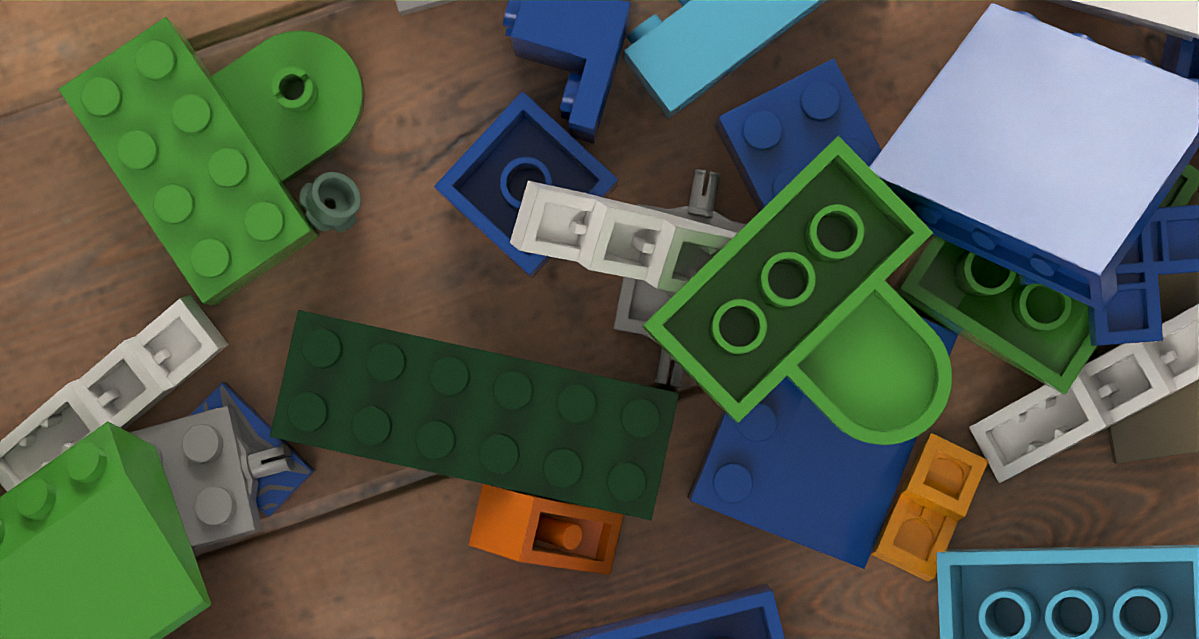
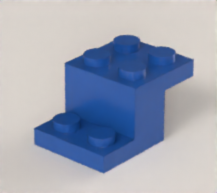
M509 0L503 26L507 27L506 36L511 37L515 56L570 72L560 110H562L561 118L569 120V131L573 138L594 144L628 30L631 2L624 0Z

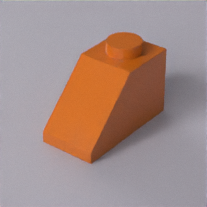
M482 484L468 545L518 562L610 575L624 514Z

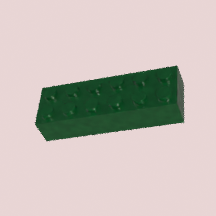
M298 310L270 437L652 521L679 393Z

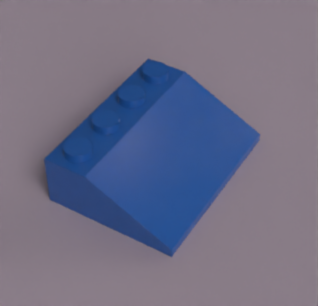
M922 318L940 337L950 356L958 334ZM785 377L739 423L734 422L722 410L687 497L690 501L865 569L917 437L892 445H877L856 440L836 428Z

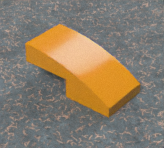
M930 433L899 491L871 555L927 582L934 579L937 573V552L947 549L958 521L966 516L989 460Z

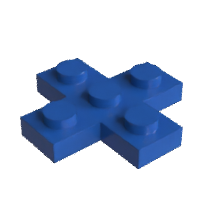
M1199 205L1157 208L1116 268L1118 293L1105 312L1088 305L1091 346L1163 341L1158 275L1199 272ZM1020 275V285L1040 284Z

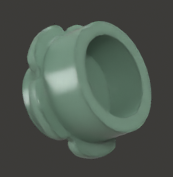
M327 172L317 176L314 179V183H306L301 189L299 204L306 210L305 218L314 228L320 231L334 229V231L340 233L349 230L357 221L355 212L360 208L361 196L358 187L349 177L337 172ZM324 201L331 203L334 209L327 208Z

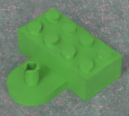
M164 17L58 89L201 302L212 306L219 305L320 236L317 230L306 220L304 211L285 184L335 151L350 138L360 122L365 102L364 84L356 64L340 45L323 35L308 31H290L277 34L212 76L181 29L167 17Z
M839 136L642 326L703 391L737 423L787 377L844 434L871 444H898L919 436L935 423L948 402L952 387L951 362L942 340L885 281L933 232Z

